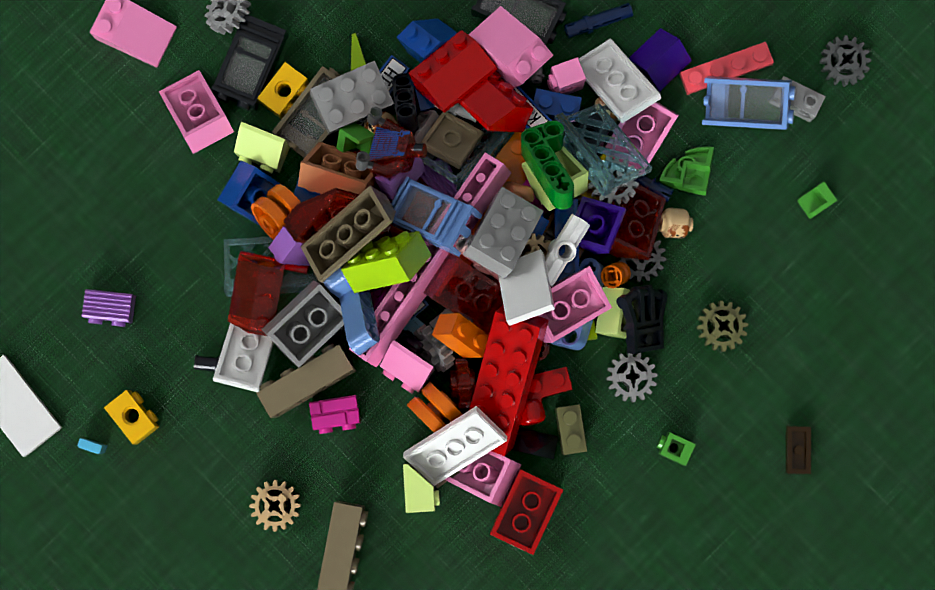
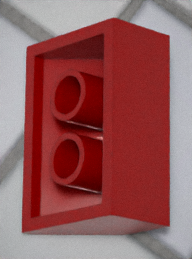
M461 30L411 70L409 75L416 90L445 113L493 74L497 67L477 41Z
M496 71L458 102L487 131L522 133L534 109L527 102V99L518 94L511 84L500 78L501 75Z

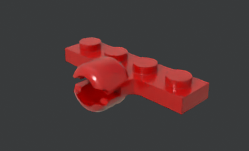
M568 367L533 376L520 425L528 426L544 421L543 398L573 390Z

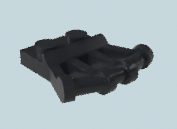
M652 285L635 286L630 289L629 293L617 298V305L622 309L626 321L623 330H626L628 354L664 348L663 317L668 298L666 291L662 289L656 290Z

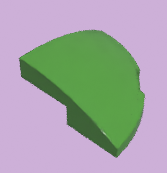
M714 147L693 148L685 151L686 156L681 157L678 161L673 158L663 170L660 183L681 191L706 196Z

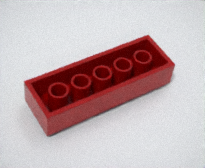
M504 305L495 311L469 409L471 410L477 406L507 435V441L492 450V452L502 456H506L514 447L549 322L548 319L535 316L509 326L505 317Z

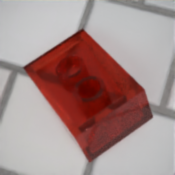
M338 188L331 189L297 204L283 221L293 240L305 243L359 194Z

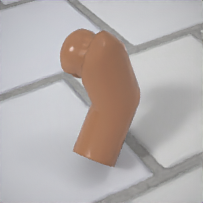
M507 181L504 184V188L522 197L529 203L535 198L533 195L534 190L529 186L512 181Z

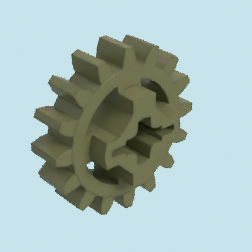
M719 301L718 307L711 303L709 304L710 311L706 308L702 310L705 316L697 318L702 322V325L697 326L696 329L703 332L698 336L699 338L705 337L707 339L704 343L705 346L711 343L713 344L712 350L715 351L720 346L721 351L725 352L727 346L731 350L735 349L734 342L742 344L743 341L740 336H747L743 328L747 327L748 323L742 322L746 314H738L741 309L740 307L732 309V302L724 306V302ZM725 311L728 312V314H726L725 316H719L714 312ZM734 320H736L737 323V331L734 329ZM724 321L726 323V330L719 331V323ZM708 322L711 324V332H710V333L708 332V329H707V323H708ZM720 336H725L727 339L730 340L726 342L717 341L716 339Z

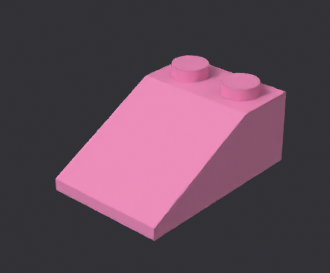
M105 0L90 30V34L96 40L157 68L177 26L130 0Z
M502 6L498 7L468 34L477 41L497 67L496 71L503 80L514 88L522 85L553 56L536 34Z
M200 70L159 91L193 154L234 132Z
M655 102L626 122H620L602 153L607 156L609 155L612 159H615L617 155L620 162L627 159L626 165L628 167L634 165L633 171L642 176L679 115L662 104Z
M590 266L556 282L553 287L550 286L555 309L538 315L549 320L543 341L544 343H553L612 308Z
M395 340L390 344L380 364V367L384 369L383 375L392 381L395 377L402 381L401 387L411 394L414 391L420 393L435 371L432 365Z
M490 451L469 464L465 469L459 470L460 473L453 478L448 477L445 480L491 504L502 507L522 464Z

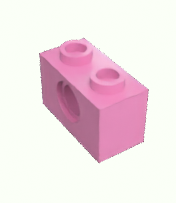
M578 57L552 66L550 75H548L547 85L550 91L567 95L582 90L586 77Z

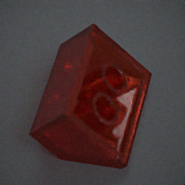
M639 185L637 189H633L636 193L633 197L629 196L630 200L628 203L625 204L621 200L620 207L626 208V212L609 254L615 257L649 260L651 257L666 199ZM626 189L617 191L615 195L623 193Z
M239 253L228 322L248 333L267 336L261 329L277 315L286 264L283 265L276 260Z

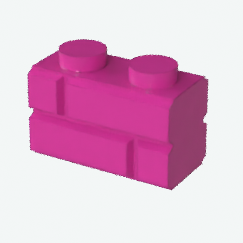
M357 395L309 402L313 430H319V434L333 432V427L342 426V430L356 429V424L361 423Z

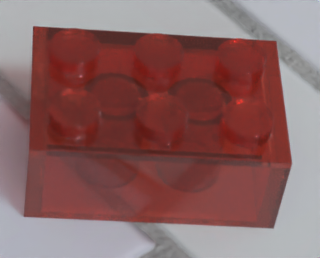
M451 253L447 255L423 292L453 313H460L487 334L490 333L495 311L503 306L500 285Z

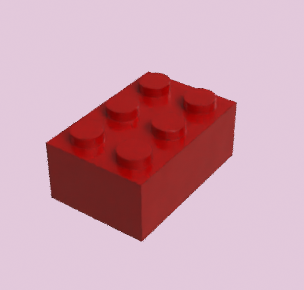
M519 469L491 528L490 535L534 555L563 489Z

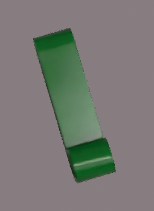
M548 121L522 132L521 154L553 206L564 210L570 208L574 201V183L555 152L563 148L564 126L558 121Z

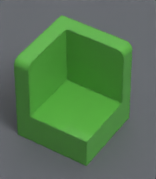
M355 122L339 128L336 149L342 153L354 148L368 154L373 153L370 152L373 151L370 149L374 147L372 142L375 140L373 138L376 135Z
M822 182L797 200L809 219L838 201L825 182Z

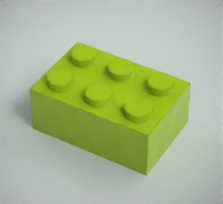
M404 231L394 237L384 236L378 241H370L348 260L341 268V271L353 292L358 293L410 281L432 254L419 231L411 233Z

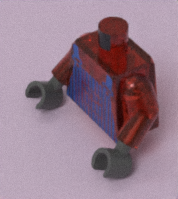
M371 108V114H368L367 117L368 123L373 126L377 124L381 126L376 127L370 153L358 152L356 168L359 171L369 168L374 177L383 176L385 178H391L399 173L411 171L415 158H425L427 156L426 144L416 143L410 130L397 125L388 118L383 119L380 108Z

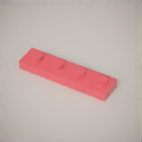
M763 42L684 70L679 75L686 94L689 95L707 88V83H704L707 76L737 78L773 65L774 61L767 43Z

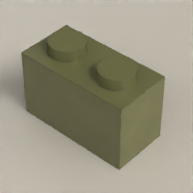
M580 404L555 408L562 455L587 452Z

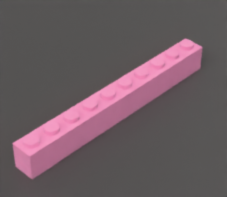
M485 152L454 196V199L472 205L483 215L511 172L502 162ZM450 205L447 206L429 233L435 234ZM471 215L466 226L472 231L479 219ZM425 241L432 255L410 281L394 284L374 312L380 341L361 355H358L359 357L377 368L390 344L400 335L454 257L453 254Z

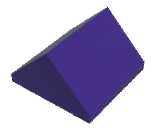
M661 28L629 57L631 62L658 92L692 61L680 39Z
M583 196L575 216L586 221L590 227L578 246L595 255L609 253L625 215L626 208Z

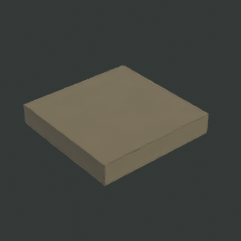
M442 112L420 143H424L423 150L460 170L483 138L484 132L449 112Z

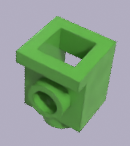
M668 432L666 436L661 435L656 447L660 449L658 454L686 466L696 444ZM673 443L677 445V451L674 453L669 449Z

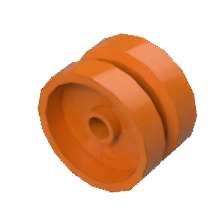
M276 184L267 192V197H260L251 205L256 221L273 240L283 226L304 229L310 223L309 215L300 200L293 192L281 184Z
M431 382L421 390L422 394L430 401L427 405L419 397H414L407 404L433 432L446 425L443 422L445 417L452 422L463 415L456 408L457 405L443 391L440 392Z

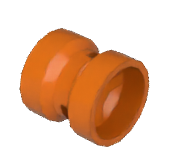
M620 261L606 266L601 272L602 283L608 288H616L625 284L631 277L629 266Z

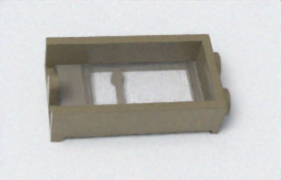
M322 66L272 131L274 135L285 139L289 147L303 158L319 142L326 143L332 136V134L328 135L309 93L311 88L341 76L332 68L327 70Z

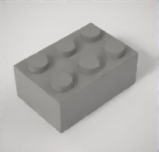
M375 61L313 87L309 92L328 135L339 131L341 127L366 119L368 114H371L372 107H378L384 111L394 105Z
M501 187L491 201L463 255L505 279L514 269L543 210L506 188Z
M313 280L261 330L292 363L300 367L344 325L341 306L321 284Z

